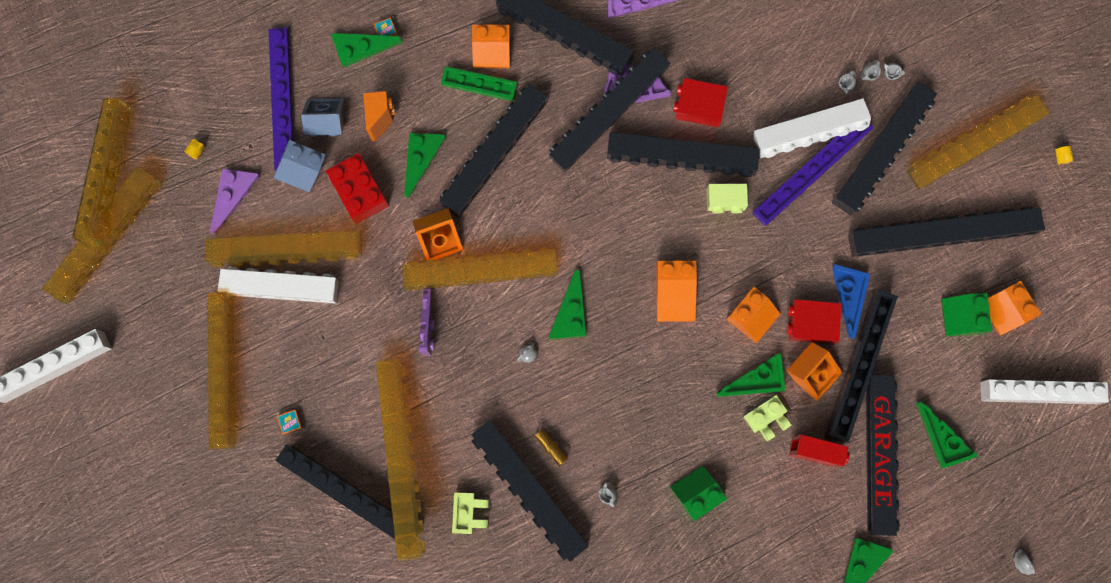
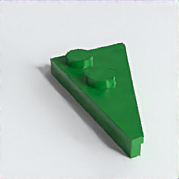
M331 34L344 68L403 43L399 36Z
M409 133L405 198H409L416 189L420 178L424 176L429 168L431 160L437 155L439 147L445 142V135Z
M580 270L574 271L550 332L549 340L586 337Z
M781 354L775 355L716 393L717 398L786 391Z
M922 402L915 403L940 469L978 457V454L967 447L964 441L956 436L954 431L944 421L939 420L928 406Z
M854 538L843 583H866L889 558L893 550Z

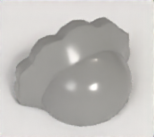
M874 60L868 63L860 73L861 79L876 80L881 73L880 62Z
M897 63L883 64L885 67L884 75L889 80H896L905 74V71Z
M855 71L844 74L839 80V87L844 90L845 94L850 95L856 85Z
M534 342L520 349L519 357L517 358L518 362L530 363L535 360L537 351L534 348Z
M606 482L599 490V498L603 503L614 507L617 504V491L611 482Z
M1021 549L1016 552L1013 559L1015 567L1023 574H1034V567L1026 553Z

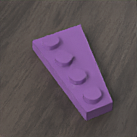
M608 0V19L680 0Z

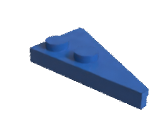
M834 264L832 270L848 337L854 339L859 325L870 274Z

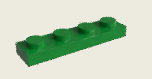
M445 66L441 86L513 102L517 82Z

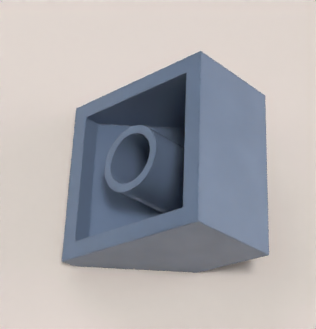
M344 98L307 99L301 114L304 135L312 137L342 135L345 116Z
M289 140L273 179L310 192L322 166L325 154Z

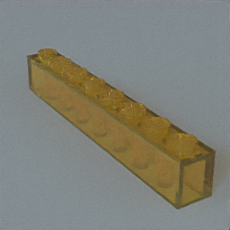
M1039 96L1025 97L1018 102L1020 105L1014 107V105L1008 107L1003 111V115L999 116L996 114L988 119L989 123L985 125L983 123L978 124L970 134L965 132L957 137L958 140L956 142L949 141L941 146L942 150L937 152L935 149L926 155L927 158L923 161L918 159L911 163V168L907 171V174L918 191L1050 114Z
M120 97L103 98L72 236V238L85 246H103L133 109Z
M137 166L41 289L59 302L67 305L72 302L80 288L87 284L90 275L100 267L104 257L111 253L114 244L124 236V231L135 222L138 213L147 206L148 200L159 191L162 183Z
M359 231L205 239V262L213 268H222L223 265L231 264L233 267H241L246 263H250L252 266H259L263 262L278 265L281 264V261L296 264L300 263V260L314 263L319 262V259L338 261V258L357 260V257H362V235Z
M541 248L540 251L532 252L530 249L522 250L521 253L513 254L512 251H507L497 256H494L493 253L483 254V257L477 258L474 255L464 256V259L457 260L456 257L445 258V261L429 259L426 260V263L409 261L407 265H402L403 284L406 291L557 276L558 273L556 253L551 248Z
M228 292L207 293L209 449H235L233 295Z

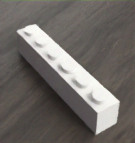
M860 99L755 130L753 140L756 148L760 149V158H770L777 153L790 152L794 148L808 147L812 143L818 141L825 142L835 136H845L855 130L862 131L869 127L871 116L864 99Z
M227 267V269H220L218 292L229 296L337 304L339 281L332 274H322L321 277L309 272H304L303 275H296V272L284 271V274L277 273L276 270L269 269L265 270V272H258V269L246 268V271H242L237 267Z
M94 329L1 376L0 402L7 403L111 350L112 348L105 332Z
M986 380L980 382L981 401L1102 404L1109 402L1108 383Z

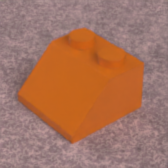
M472 25L473 68H510V25Z
M386 91L363 93L366 130L372 142L377 141L393 122L392 115H396L395 105L392 102V98L388 97Z
M448 208L413 220V225L427 262L463 250Z
M1022 281L988 298L991 322L999 336L1042 315Z
M753 287L726 320L757 344L779 317L780 313L768 297Z
M813 342L787 369L792 379L816 401L824 395L842 374L829 351Z

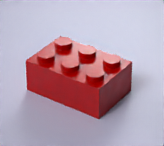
M359 153L325 171L355 224L389 207Z

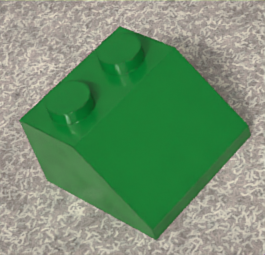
M987 293L966 294L941 299L945 337L984 335L992 332Z
M703 466L670 487L691 521H696L727 500L717 482Z

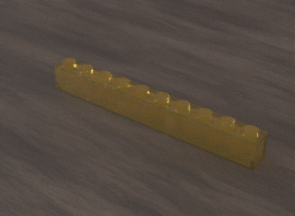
M399 359L376 362L397 560L398 562L422 559V553H426L425 540L421 541L420 533L424 532L423 522L418 520L417 514L421 512L420 500H416L415 492H419L418 480L413 479V473L417 472L415 460L411 461L410 454L414 453L413 441H409L408 434L412 433L411 421L407 422L406 415L410 414L409 403H404V396L407 395V386L402 384V377H405L404 365H400Z

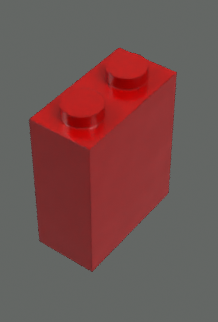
M684 78L682 84H678L676 95L680 96L679 101H675L673 112L676 113L675 119L719 128L728 87Z
M795 299L788 305L787 315L790 316V323L787 324L786 334L789 335V340L825 344L840 342L841 303Z
M798 435L792 438L789 456L835 468L844 467L848 463L850 452H848V446L805 435Z

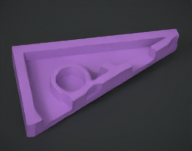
M222 169L210 233L216 234L223 227V222L230 213L233 214L241 203L242 198L249 193V188L255 180L258 181L260 177L258 173Z
M423 289V309L420 328V339L423 345H419V352L423 356H431V351H434V339H431V331H434L435 328L434 320H431V289Z

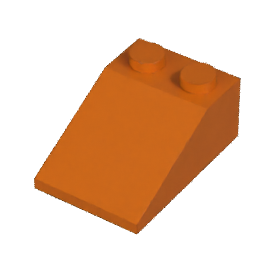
M657 261V322H695L696 261Z

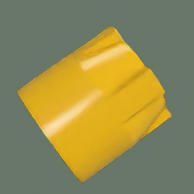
M192 139L184 152L197 160L205 147L201 142Z
M1071 146L1055 149L1058 165L1074 161Z

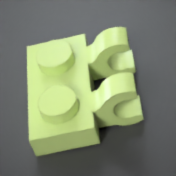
M777 395L744 416L753 432L760 431L766 441L775 437L773 431L767 426L772 421L776 420L783 431L792 426L783 415L787 410Z
M454 493L452 533L473 534V528H488V520H474V507L488 508L489 500L475 499V493Z

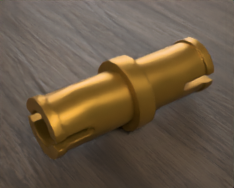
M544 429L534 436L545 449L544 452L549 454L559 467L569 459L560 450L558 443L554 442Z

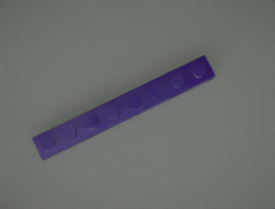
M287 28L268 29L275 171L289 140L293 141L289 34Z
M869 124V127L862 131L855 130L845 136H836L754 210L752 214L766 227L874 127Z

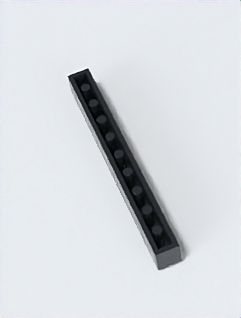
M1027 206L1018 211L1010 208L1003 210L1002 213L988 211L983 213L984 215L978 216L977 213H971L962 218H958V215L947 217L946 220L932 218L928 222L922 223L921 220H915L906 225H902V222L891 224V227L876 225L872 229L865 230V227L853 229L848 235L851 256L860 257L1035 235L1044 231L1045 226L1041 208L1033 209V206Z

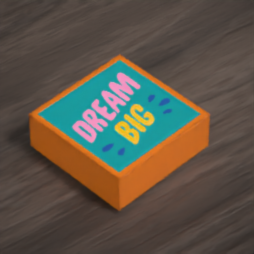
M391 17L374 23L378 35L398 36Z
M297 410L277 416L282 435L302 429Z

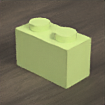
M709 184L706 189L707 211H712L715 214L723 213L724 211L742 213L748 206L747 184Z

